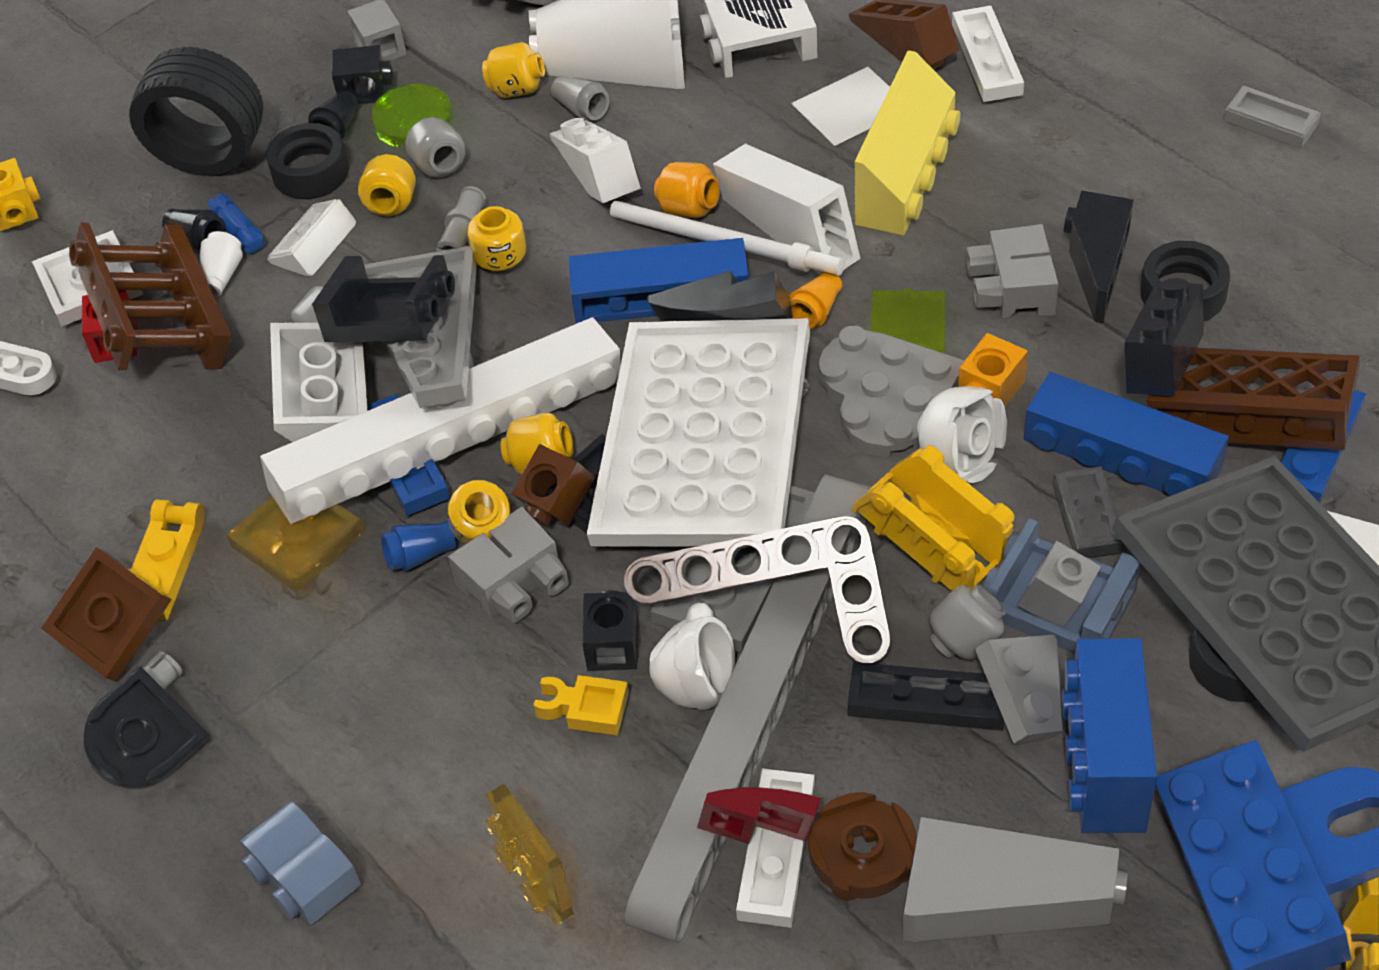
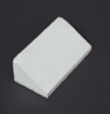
M340 199L313 204L268 255L267 260L273 265L304 276H312L352 230L356 221Z

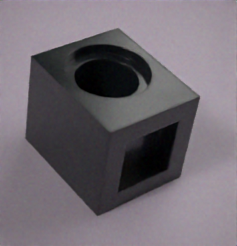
M380 45L332 50V79L336 94L340 91H348L356 97L358 105L387 102V85L393 84V71L391 61L383 60Z
M607 590L601 593H584L582 646L587 671L637 669L638 618L635 600L627 592Z

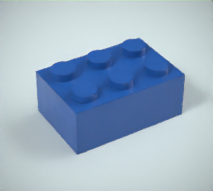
M1142 638L1077 639L1074 660H1065V689L1061 691L1062 720L1068 721L1069 734H1065L1066 766H1072L1073 779L1069 780L1068 786L1070 812H1079L1081 833H1146L1157 773Z

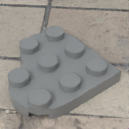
M847 326L841 330L838 338L833 339L823 349L818 363L819 379L827 389L829 399L841 405L840 421L843 430L849 436L850 444L867 455L888 458L891 457V451L904 450L912 445L914 450L920 447L917 426L921 415L936 395L949 388L958 387L959 368L965 360L884 333L867 331L859 326Z

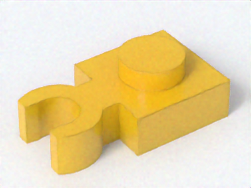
M578 675L575 687H569L556 677L541 678L542 694L556 697L551 701L535 700L534 709L538 718L555 720L566 715L568 729L618 736L629 696L628 682Z

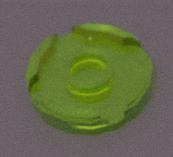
M421 83L406 84L389 90L378 98L372 108V123L379 139L390 146L400 147L399 143L405 144L409 130L422 119L434 117L443 119L449 124L451 118L453 119L451 101L446 93L435 86Z

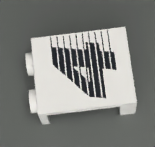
M703 0L704 14L699 15L701 34L703 39L710 38L708 44L713 64L720 63L725 78L733 77L732 51L782 40L793 39L802 61L818 58L817 26L805 0Z

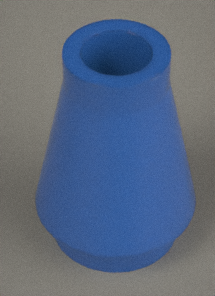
M448 521L439 524L391 526L390 532L381 534L383 554L391 571L401 568L403 572H406L456 547L455 536Z

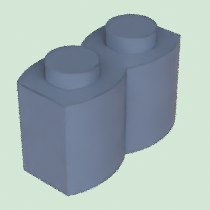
M291 801L239 841L246 854V857L240 861L243 868L257 885L261 886L267 881L276 890L271 894L272 898L282 912L291 920L299 915L311 926L361 886L356 870L349 859Z

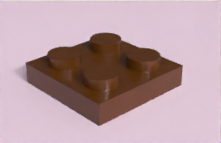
M96 547L41 629L102 676L117 682L172 599L111 554Z

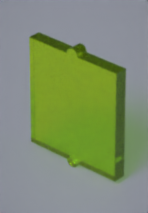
M910 287L904 291L872 290L871 331L884 333L945 354L946 291H913Z

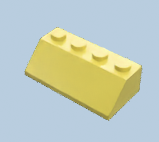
M907 51L855 160V225L899 235H905L911 219L918 220L922 210L924 190L931 191L936 175L935 166L937 162H944L948 149L949 135H956L960 123V111L955 110V91L914 51Z

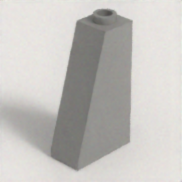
M921 817L903 914V940L917 942L1109 924L1113 903L1124 905L1128 872L1117 870L1120 849Z

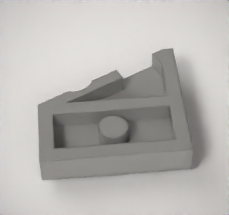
M1055 635L990 639L975 648L1014 744L1048 740L1063 731L1058 644Z

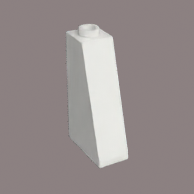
M747 144L742 145L713 163L723 200L775 241L789 245L799 242L814 246L816 252L843 258L845 260L844 270L861 259L843 185ZM812 269V270H814V271H815L817 274H819V275L823 272V271H819V270Z

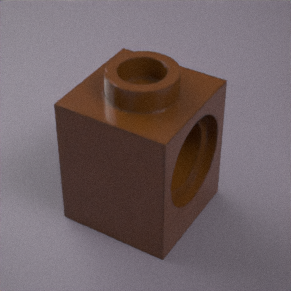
M539 444L511 494L526 505L524 509L535 521L548 526L552 519L568 527L595 477L577 461ZM557 483L554 492L546 497L547 490Z

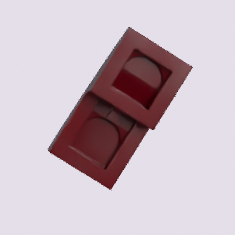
M742 787L709 792L706 795L697 828L749 844L754 827L757 826L806 842L821 798L795 791L763 787Z

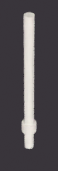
M614 201L610 207L611 217L703 241L743 238L745 252L788 262V266L793 269L805 272L815 269L840 276L845 267V260L843 258L816 252L814 246L799 242L789 245L620 201Z

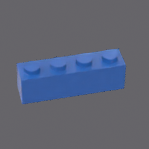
M743 238L568 256L571 298L576 324L592 317L596 322L657 316L648 303L649 295L730 270L738 282L749 279Z
M1053 372L1048 373L1026 409L1024 440L1035 444L1041 449L1057 452L1078 460L1087 466H1102L1103 470L1121 476L1132 483H1140L1170 496L1216 479L1223 467L1229 438L1228 435Z

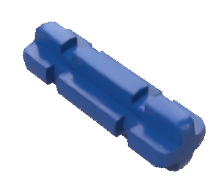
M219 193L216 198L208 200L210 210L215 211L223 219L226 231L241 242V248L246 253L254 254L258 249L262 250L264 248L263 234L257 227L252 225L253 223L233 204V201L226 194Z

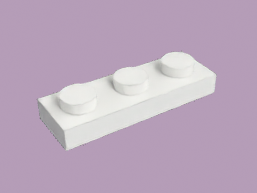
M992 6L952 12L953 29L983 102L1023 95V78Z
M762 768L759 787L783 789L813 796L815 775ZM757 826L754 827L748 844L736 908L737 921L792 928L805 841Z

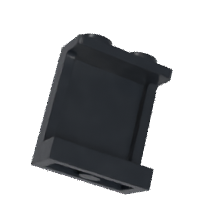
M434 255L420 277L368 279L361 256H345L312 303L324 342L424 341L435 322L439 320L440 314L447 302L454 295L455 279L453 273L448 271L444 255Z

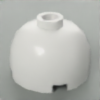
M959 386L940 392L929 402L918 421V439L922 450L928 445L934 446L943 454L944 464L967 483H975L984 480L997 464L994 462L988 463V461L992 458L995 448H1004L1007 433V417L1002 400L992 397L991 393L993 391L974 386Z

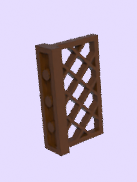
M1197 348L1190 364H1198L1199 366L1185 372L1174 397L1148 395L1147 407L1228 435V443L1345 450L1347 424L1360 367V356ZM1231 366L1246 368L1234 375L1225 370ZM1277 369H1292L1294 371L1281 378L1273 373ZM1327 371L1346 372L1331 380L1321 375ZM1209 376H1213L1218 380V382L1205 388L1197 383ZM1258 378L1266 383V385L1253 391L1245 386V384ZM1305 381L1315 386L1303 393L1293 388Z

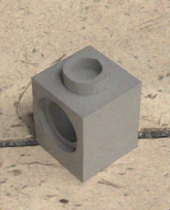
M376 0L347 11L354 42L357 47L380 45L384 61H391L407 55L400 23L385 0Z
M1056 540L1037 568L1017 606L1038 618L1064 628L1081 605L1101 566Z

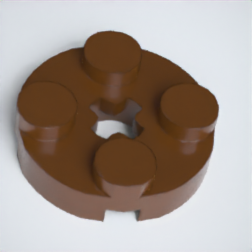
M856 792L837 797L821 809L818 813L819 819L813 825L808 836L809 859L817 877L831 888L834 896L846 901L856 898H875L890 893L910 879L917 835L911 818L902 807L894 802L890 806L885 802L875 800V794ZM862 836L865 842L875 841L877 845L871 848L870 853H855L851 850L854 847V838Z

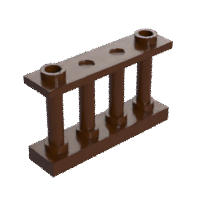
M80 222L77 239L72 240L69 247L70 263L72 266L77 267L102 329L105 350L111 352L117 369L127 370L133 347H192L194 351L198 352L205 369H222L232 335L182 225L165 224L161 241L156 242L155 246L98 245L90 224ZM105 262L155 263L157 267L161 268L162 273L109 272ZM117 290H167L168 294L172 295L175 301L121 300ZM129 318H179L182 323H185L187 329H133Z

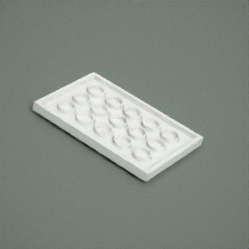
M808 318L629 322L587 530L590 546H702L785 529L810 337Z

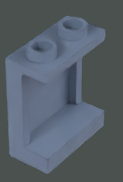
M1029 518L1021 533H1012L1004 550V562L999 569L993 567L989 571L983 585L1003 606L1006 613L1002 617L1004 625L1031 636L1055 635L1058 647L1075 653L1077 639H1110L1137 590L1141 563L1136 557L1122 553L1115 568L1088 558L1101 567L1081 605L1064 628L1055 625L1017 606L1037 568L1054 545L1038 537L1039 522Z

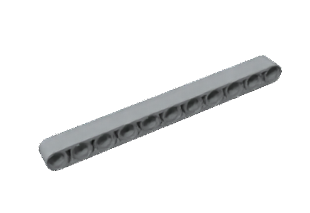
M825 474L818 485L801 525L838 517H852L865 525L867 519L859 512L854 514L851 509L854 503L871 486ZM851 527L839 529L832 539L834 549L843 555L852 554L860 533ZM795 537L785 560L792 565L805 563L811 555L809 541L802 537ZM829 569L776 579L632 889L625 911V924L627 926L674 942H680L683 938L727 837L697 828L706 795L709 792L723 789L750 787L833 598L834 593Z

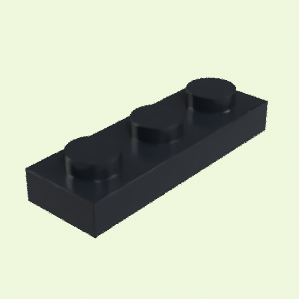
M853 662L847 704L848 716L1003 730V716L987 677L983 673Z

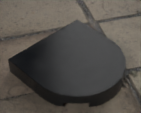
M140 665L95 704L88 715L84 729V748L91 767L105 781L127 789L148 788L162 782L210 741V735Z

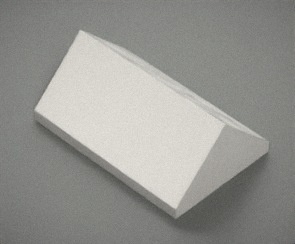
M318 322L270 323L274 431L295 442L367 411L363 342H324Z

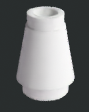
M220 231L210 233L208 238L201 242L199 265L214 298L222 295L223 290L243 257L241 242L235 236Z

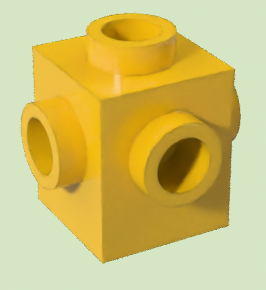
M16 158L0 162V231L39 218L33 202L41 200L32 176L23 177Z

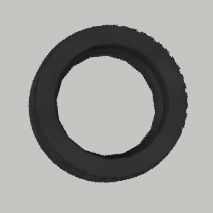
M184 46L162 52V54L155 57L145 70L133 94L129 109V121L138 141L158 160L172 166V168L190 174L212 176L230 172L243 161L261 125L264 106L257 84L254 83L253 79L243 68L232 62L229 58H225L214 51ZM179 97L195 101L212 110L226 126L200 123L184 115L170 102L169 98Z

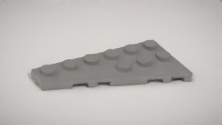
M470 246L364 265L368 279L420 277L434 255H444L448 271H451L454 275V295L447 302L440 314L439 320L435 322L424 341H384L419 408L434 405L446 407L457 401L466 400L477 263Z

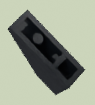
M1081 190L1077 207H1069L1067 210L1064 233L1071 234L1069 253L1094 322L1104 323L1130 232L1134 199Z

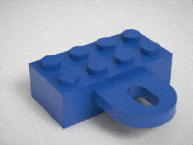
M1256 739L1157 776L1155 786L1162 807L1231 970H1323L1352 960L1346 931L1329 895L1379 877V827L1348 838L1334 835L1329 830V827L1337 818L1368 807H1379V771L1362 767L1342 768L1280 790Z

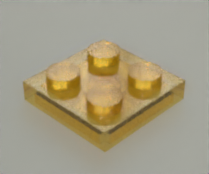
M271 496L227 534V538L232 548L297 592L364 532L361 519L338 504L290 524L273 496Z
M505 784L485 794L491 814L490 817L485 819L491 835L497 842L493 846L497 859L508 874L516 870L525 882L520 887L531 908L537 914L545 910L555 926L559 925L574 915L561 860Z

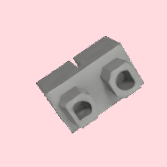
M1043 224L990 231L989 245L967 247L966 267L968 276L989 274L992 276L973 279V297L976 308L999 306L1002 319L1012 316L1016 309L1036 308L1037 316L1056 315L1058 281Z
M523 507L511 513L501 525L489 530L491 539L482 533L448 556L455 585L466 596L470 594L475 596L491 619L500 613L511 622L516 623L528 615L533 607L531 597L528 595L529 592L539 586L548 596H555L569 584L567 571L558 559L555 541Z

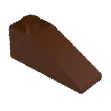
M874 0L849 13L852 23L902 62L907 51H914L933 69L943 65L946 62L945 57L959 51L945 4L906 0Z

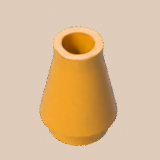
M822 272L815 279L793 291L789 295L792 319L808 318L810 329L823 325L837 294L843 287L841 278L838 275Z

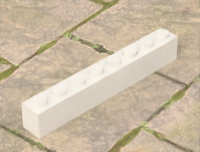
M593 317L469 368L466 400L457 401L446 407L434 405L419 408L415 398L410 393L261 455L260 458L267 488L290 524L315 515L322 510L391 481L390 479L403 477L414 467L420 469L424 467L425 462L431 459L434 462L442 460L454 453L507 431L509 424L517 418L552 412L617 384L621 366L620 349Z

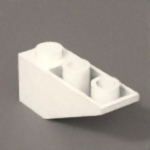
M583 118L565 121L560 125V130L550 133L551 140L587 193L599 202L605 203L641 189L626 140Z

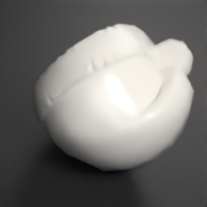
M706 603L693 604L687 611L686 619L675 624L651 652L649 672L656 689L674 704L685 708L707 710L717 706L735 667L734 643L726 625L713 617V611Z

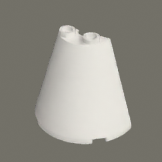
M558 0L536 10H529L531 34L537 33V35H529V45L534 53H540L542 56L545 75L671 89L685 88L678 0Z

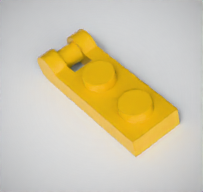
M156 499L152 504L150 523L131 570L172 599L159 620L168 621L203 529L206 512L205 506L202 503L187 502L184 506H175L170 500ZM172 524L181 525L179 532L170 531Z

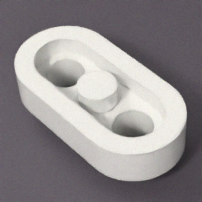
M0 341V389L23 395H36L48 390L54 384L57 372L48 354Z

